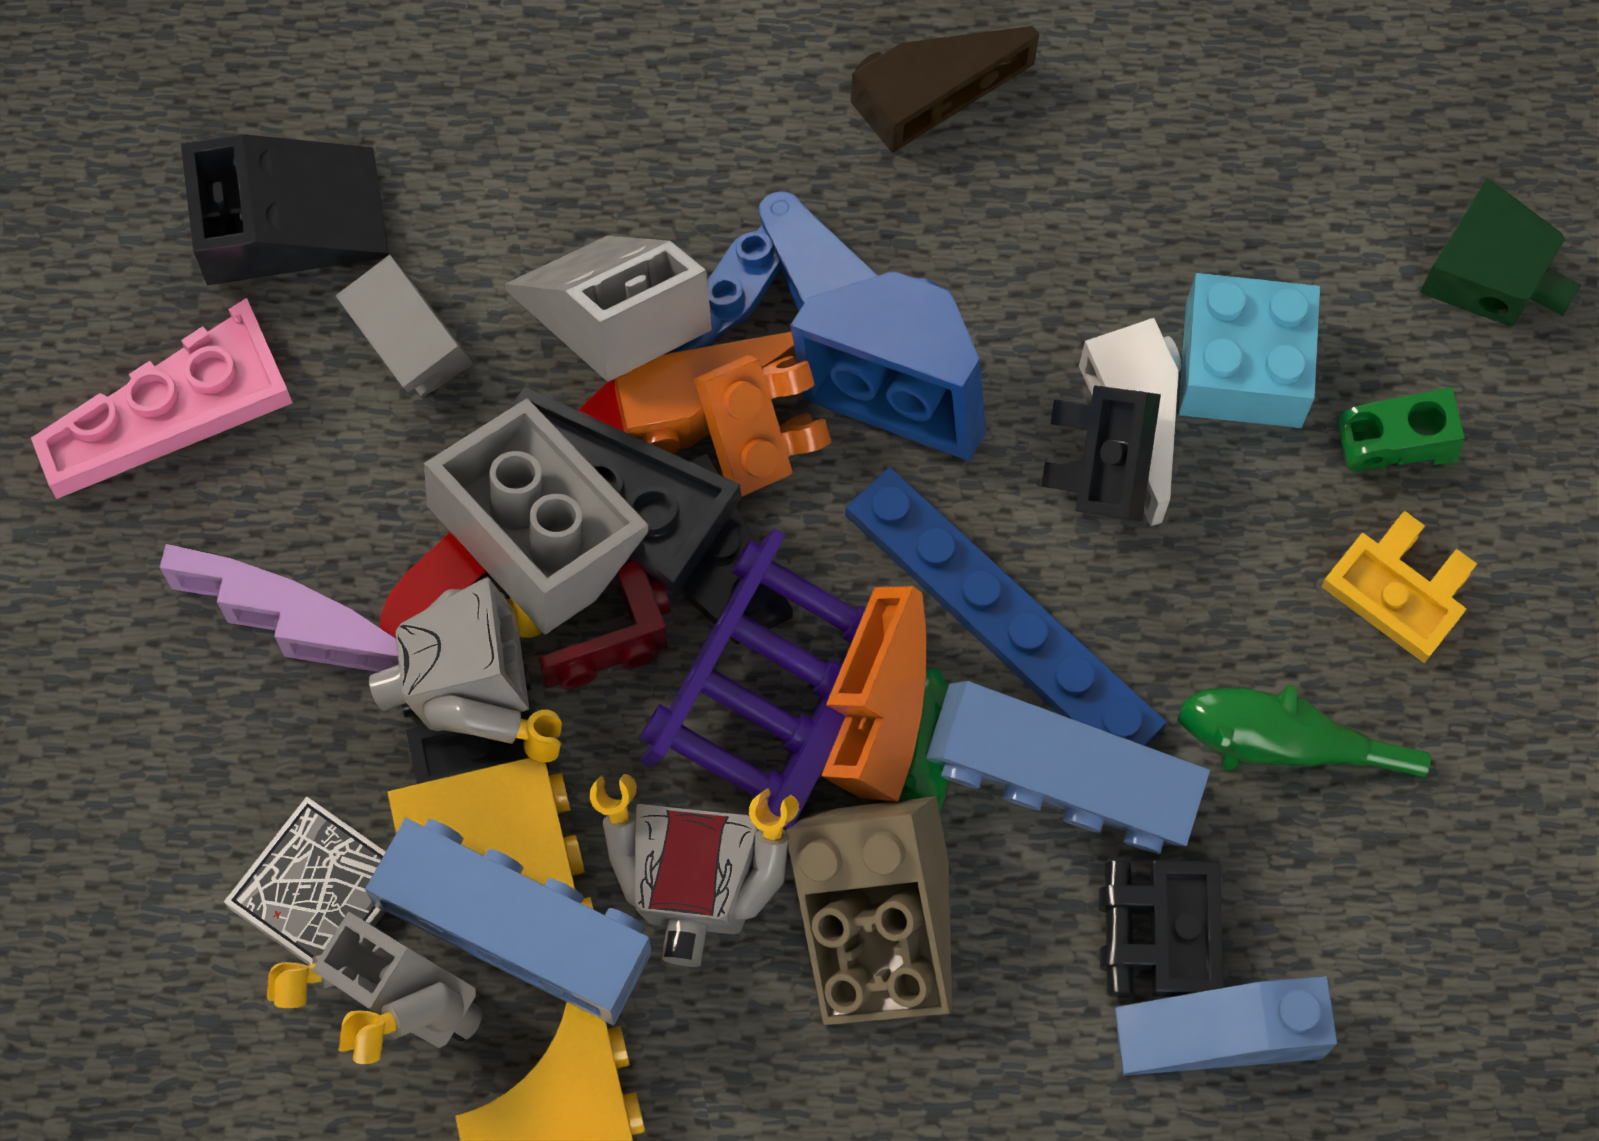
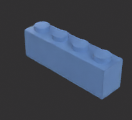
M970 681L949 684L925 757L926 760L944 766L941 777L976 789H979L982 780L1005 788L1002 799L1037 811H1040L1043 802L1064 809L1065 813L1062 820L1069 824L1094 832H1101L1103 824L1125 831L1123 843L1156 854H1161L1163 845L1187 846L1210 773L1209 769Z
M405 817L365 888L375 907L613 1026L615 1025L652 954L650 939L642 934L645 928L642 923L617 909L608 908L606 914L603 915L581 904L584 899L583 895L563 882L548 878L545 885H542L522 875L523 866L502 852L487 849L483 856L461 845L464 838L443 823L428 819L425 826H422Z

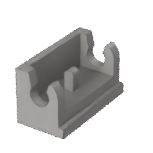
M388 255L335 295L407 392L415 389L423 398L474 365L408 275L391 255Z

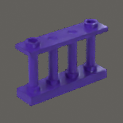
M774 529L759 544L750 540L738 557L731 573L740 579L670 707L666 708L659 704L644 727L640 739L649 743L639 762L651 768L665 757L670 748L753 797L769 789L768 807L778 817H781L782 801L789 795H792L799 802V811L797 816L783 827V830H786L795 824L827 763L845 719L844 715L826 704L866 607L860 605L855 609L772 560L786 536L779 530ZM759 583L764 584L842 630V639L848 641L849 645L840 662L838 663L832 659L827 664L744 615L743 612ZM732 637L814 686L813 693L821 698L811 717L809 718L802 714L798 719L714 670L713 667L729 638ZM700 692L785 741L783 748L791 752L780 774L772 770L768 775L682 725Z

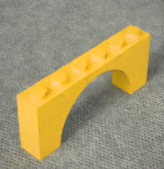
M526 758L387 791L396 833L405 817L422 826H425L428 819H432L458 832L464 838L461 845L483 856L487 849H494L508 855L523 866L522 875L542 885H545L548 878H552L575 889L572 876L585 873L577 836L574 834L563 837L559 821V813L571 811L562 772L549 775L546 763ZM591 897L584 898L581 904L593 909ZM566 1002L562 1021L552 1043L527 1076L494 1101L475 1110L455 1116L460 1141H633L632 1135L644 1133L645 1129L636 1092L623 1095L617 1069L630 1066L621 1026L607 1029L605 1021Z

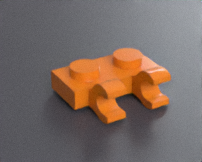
M746 355L693 378L723 476L740 484L742 497L793 474L789 456L813 452L832 443L825 419L821 418L813 422L811 414L804 413L779 425L771 399L798 394L815 385L808 361L796 364L794 357L790 355L762 368L759 358Z

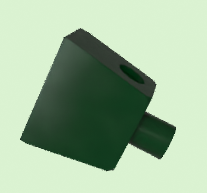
M1486 178L1433 264L1420 292L1428 297L1507 326H1514L1530 299L1563 317L1582 284L1550 268L1551 263L1565 241L1563 234L1507 191Z

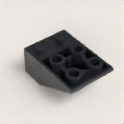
M248 134L181 143L193 252L207 286L382 259L389 255L373 147Z

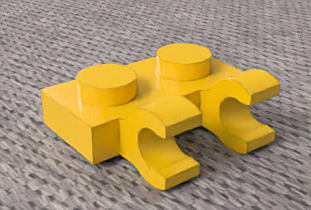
M1404 511L1379 543L1362 532L1324 579L1321 587L1425 664L1467 608L1454 600L1453 596L1469 578L1477 563L1456 549L1434 578L1428 581L1401 561L1417 541L1418 535L1425 527L1424 524Z

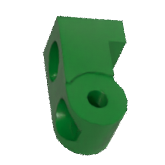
M1453 387L1363 404L1346 410L1337 418L1347 469L1356 472L1382 469L1392 464L1399 466L1429 460L1433 461V465L1458 462L1465 439Z

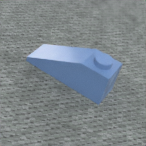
M1327 976L1255 982L1119 1006L1114 1009L1123 1076L1323 1059L1337 1045Z

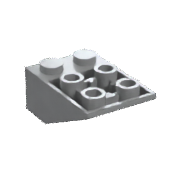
M605 236L505 283L506 291L607 382L712 330L707 271L674 243L667 240Z

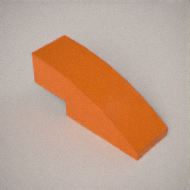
M914 586L874 587L826 704L844 715L845 719L821 776L860 799L898 802L913 759L922 717L926 681V622L923 592Z

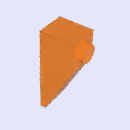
M792 332L663 354L615 378V392L624 432L672 454L676 453L679 449L692 447L710 434L693 378L746 355L759 358L762 368L790 355L794 357L797 364Z

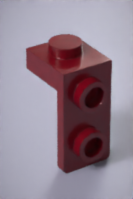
M632 561L623 564L617 572L618 583L632 626L539 657V665L546 688L560 684L562 689L581 687L593 681L598 675L597 671L618 664H622V667L626 669L636 668L655 660L659 655V650L668 648L666 626L662 615L670 613L671 609L664 586L655 578L648 579L645 570L636 562Z

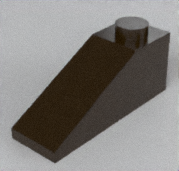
M1033 26L900 43L884 54L876 52L869 55L857 66L852 73L851 103L888 149L894 153L1035 64L1040 34Z

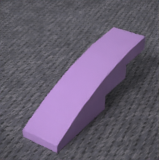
M169 544L165 545L160 569L171 589L217 596V604L227 623L275 630L274 637L284 657L380 672L399 664L396 639L352 609L294 580L223 556Z

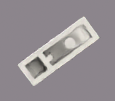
M1152 318L1086 340L1079 363V368L1091 394H1093L1094 385L1161 394L1144 513L1150 526L1162 523L1170 502L1178 372L1181 370V359L1176 344L1170 336H1162L1155 319Z

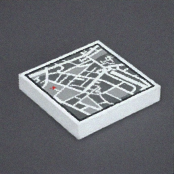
M306 796L225 899L224 903L229 909L306 964L311 965L313 957L323 953L348 911L374 927L386 913L372 904L365 890L386 851Z

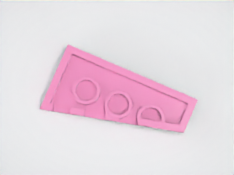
M247 298L228 309L231 317L207 332L202 326L182 339L184 348L158 365L154 366L151 361H148L129 374L131 380L128 384L108 397L99 393L31 437L48 485L56 499L293 403Z

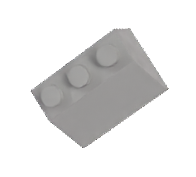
M528 398L424 463L427 507L545 635L595 602L648 533L649 525Z

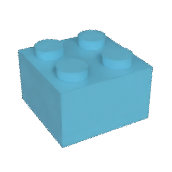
M1196 273L1185 309L1178 415L1302 428L1315 398L1320 286Z

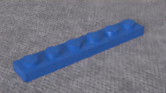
M891 467L884 471L846 506L845 516L1057 714L1146 747L1164 730L1167 722Z

